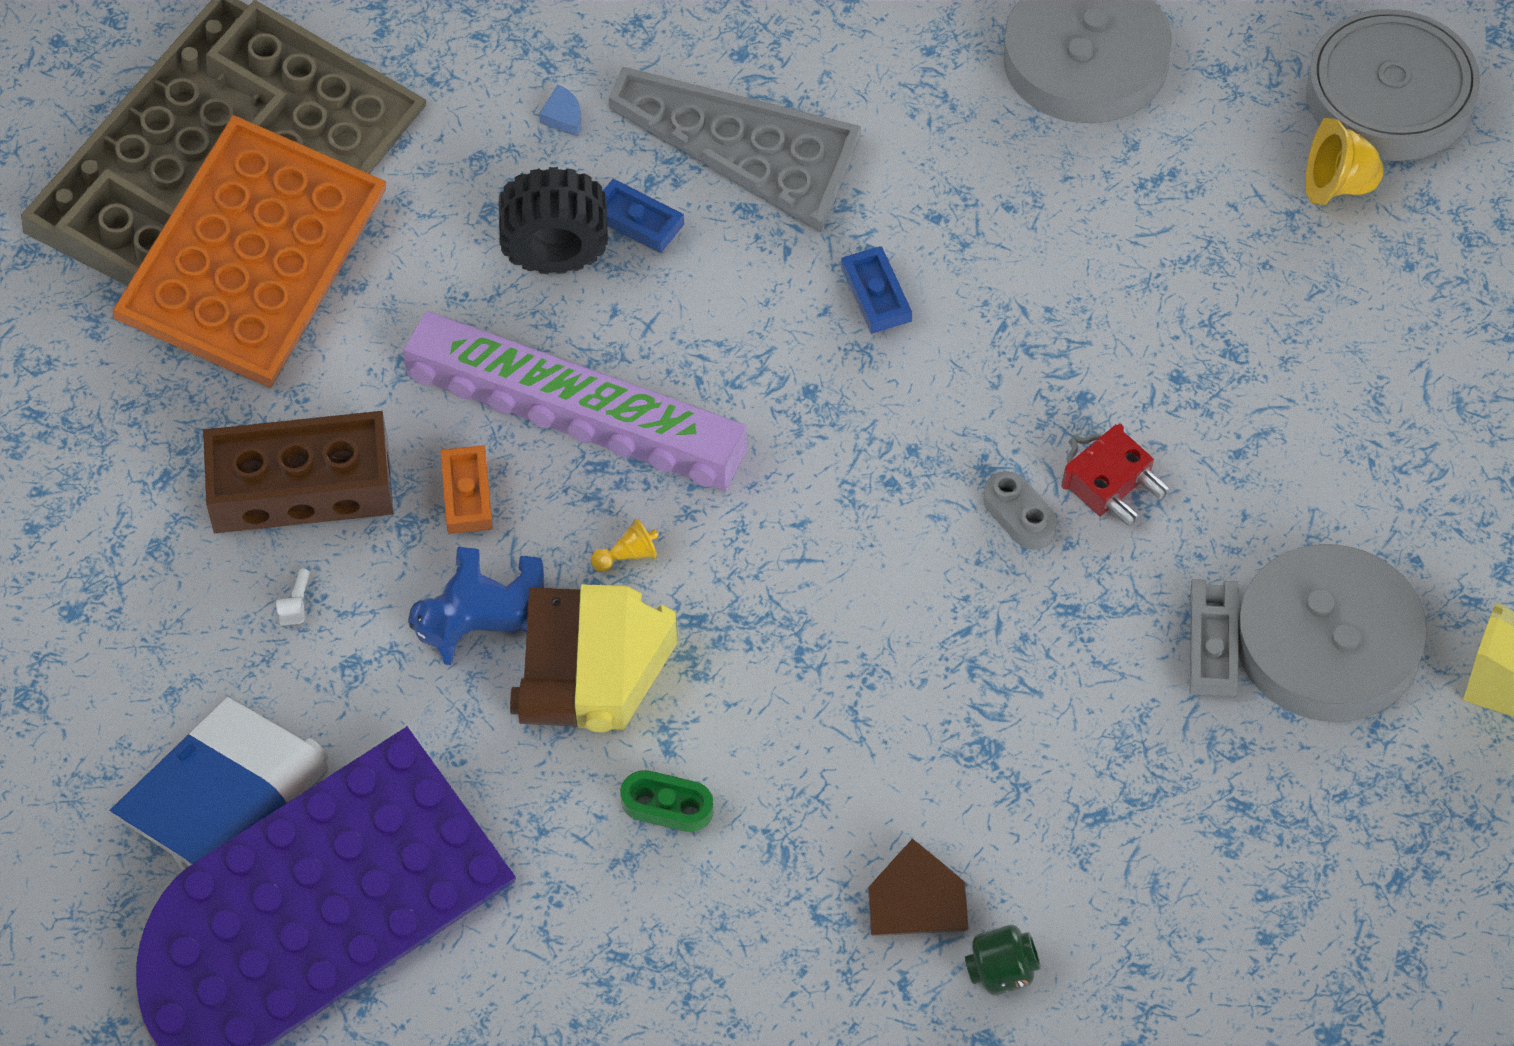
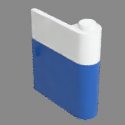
M227 697L123 796L109 812L115 819L171 853L183 871L310 789L328 771L325 763L328 756L324 749L313 739L307 738L304 741Z

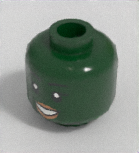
M1015 925L1003 926L976 935L972 941L973 954L965 956L967 970L972 983L982 982L985 990L991 995H1000L1029 986L1033 982L1034 971L1041 969L1038 953L1030 932L1022 933Z

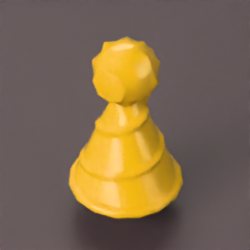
M634 519L632 525L628 527L627 531L617 540L610 551L600 548L593 552L590 560L592 567L597 572H607L609 569H612L614 560L656 559L657 553L652 540L659 537L656 529L647 532L639 519Z

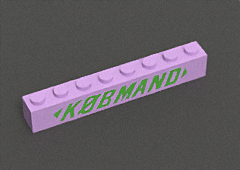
M429 311L425 312L403 349L407 375L423 385L432 384L451 391L459 398H471L488 404L500 413H512L529 419L539 427L554 428L570 434L580 442H592L609 448L621 457L631 456L650 463L660 471H672L686 476L704 487L713 486L726 491L747 452V425Z

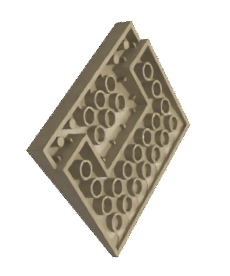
M211 0L21 214L23 233L128 286L232 115L370 174L425 108L426 99L257 0H253L250 5L240 0Z

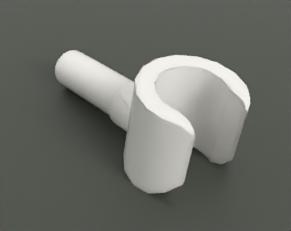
M299 569L292 597L276 600L280 626L296 625L305 621L303 599L310 574L307 569Z

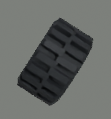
M549 167L546 170L538 168L530 170L529 174L521 173L516 176L515 181L508 182L504 186V191L500 192L499 244L501 245L503 255L508 256L509 261L514 265H522V269L539 271L540 274H564L570 270L578 271L584 269V265H592L597 261V256L604 254L606 245H608L606 194L602 191V186L598 181H592L591 176L585 173L578 174L576 170L569 168L566 170L558 169V167Z

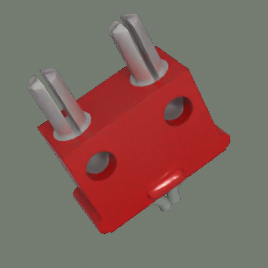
M1115 424L1103 435L1096 433L1083 438L1076 434L1069 440L1068 443L1072 448L1067 454V465L1065 466L1061 487L1063 489H1070L1099 517L1110 510L1124 524L1131 526L1136 522L1138 514L1121 500L1139 484H1142L1158 500L1163 499L1168 494L1169 488L1151 472L1154 458L1124 432L1122 424ZM1096 440L1073 459V457L1078 452L1077 443L1088 444Z

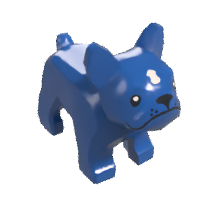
M458 547L456 552V565L458 566L456 574L449 580L442 595L436 598L419 600L413 604L408 618L410 628L415 631L421 642L437 647L445 665H451L458 641L470 631L486 630L515 633L523 630L527 634L529 587L544 588V567L541 558L520 556L519 570L521 574L508 586H505L489 577L481 575L479 549Z

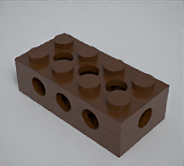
M383 410L203 429L206 506L214 534L394 514L389 443Z

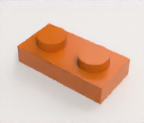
M485 445L442 449L441 463L448 534L492 530Z

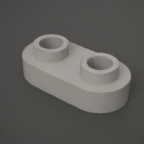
M1003 471L992 475L986 481L984 505L1017 544L1024 548L1035 550L1048 546L1054 540L1057 526V518L1054 511L1021 475L1010 471ZM1000 489H1011L1013 491L1005 493L1002 492ZM1037 518L1041 522L1034 524L1030 523L1028 519Z

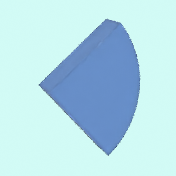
M557 84L539 113L540 123L578 136L581 129V110L577 98L568 89Z

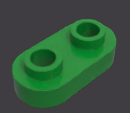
M640 770L627 776L620 788L622 808L628 816L635 820L685 832H694L706 827L714 814L713 796L710 790L705 785L696 781L649 770ZM643 796L653 799L647 804L637 802ZM687 807H694L698 810L695 814L690 815L682 812Z

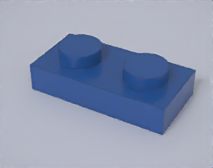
M614 178L603 189L606 194L607 226L659 253H662L684 226L683 213Z
M882 246L841 258V269L871 334L912 322V310Z

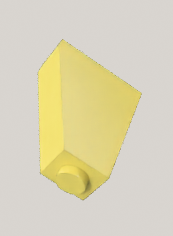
M581 584L575 693L578 728H587L590 731L599 733L608 732L611 729L624 730L677 645L678 630L675 611L664 605L657 607V610L641 602L642 593L629 586Z
M1496 602L1478 649L1463 701L1514 717V612L1507 606Z

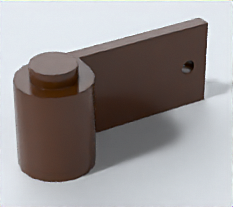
M529 587L524 678H521L520 687H512L510 696L511 715H518L520 724L573 727L577 725L575 693L580 589Z

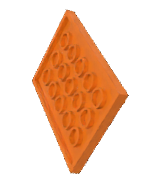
M232 115L114 307L113 319L272 388L385 193L386 181Z

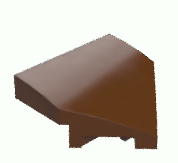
M913 838L868 887L871 936L968 930L965 881Z

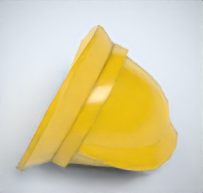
M1324 117L1314 135L1306 168L1305 193L1311 204L1326 205L1334 196L1342 194L1363 195L1375 190L1382 179L1384 171L1379 152L1360 134L1346 129L1340 120Z

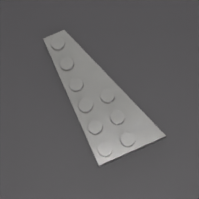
M622 67L609 96L610 109L820 232L823 231L861 137V126L627 67Z

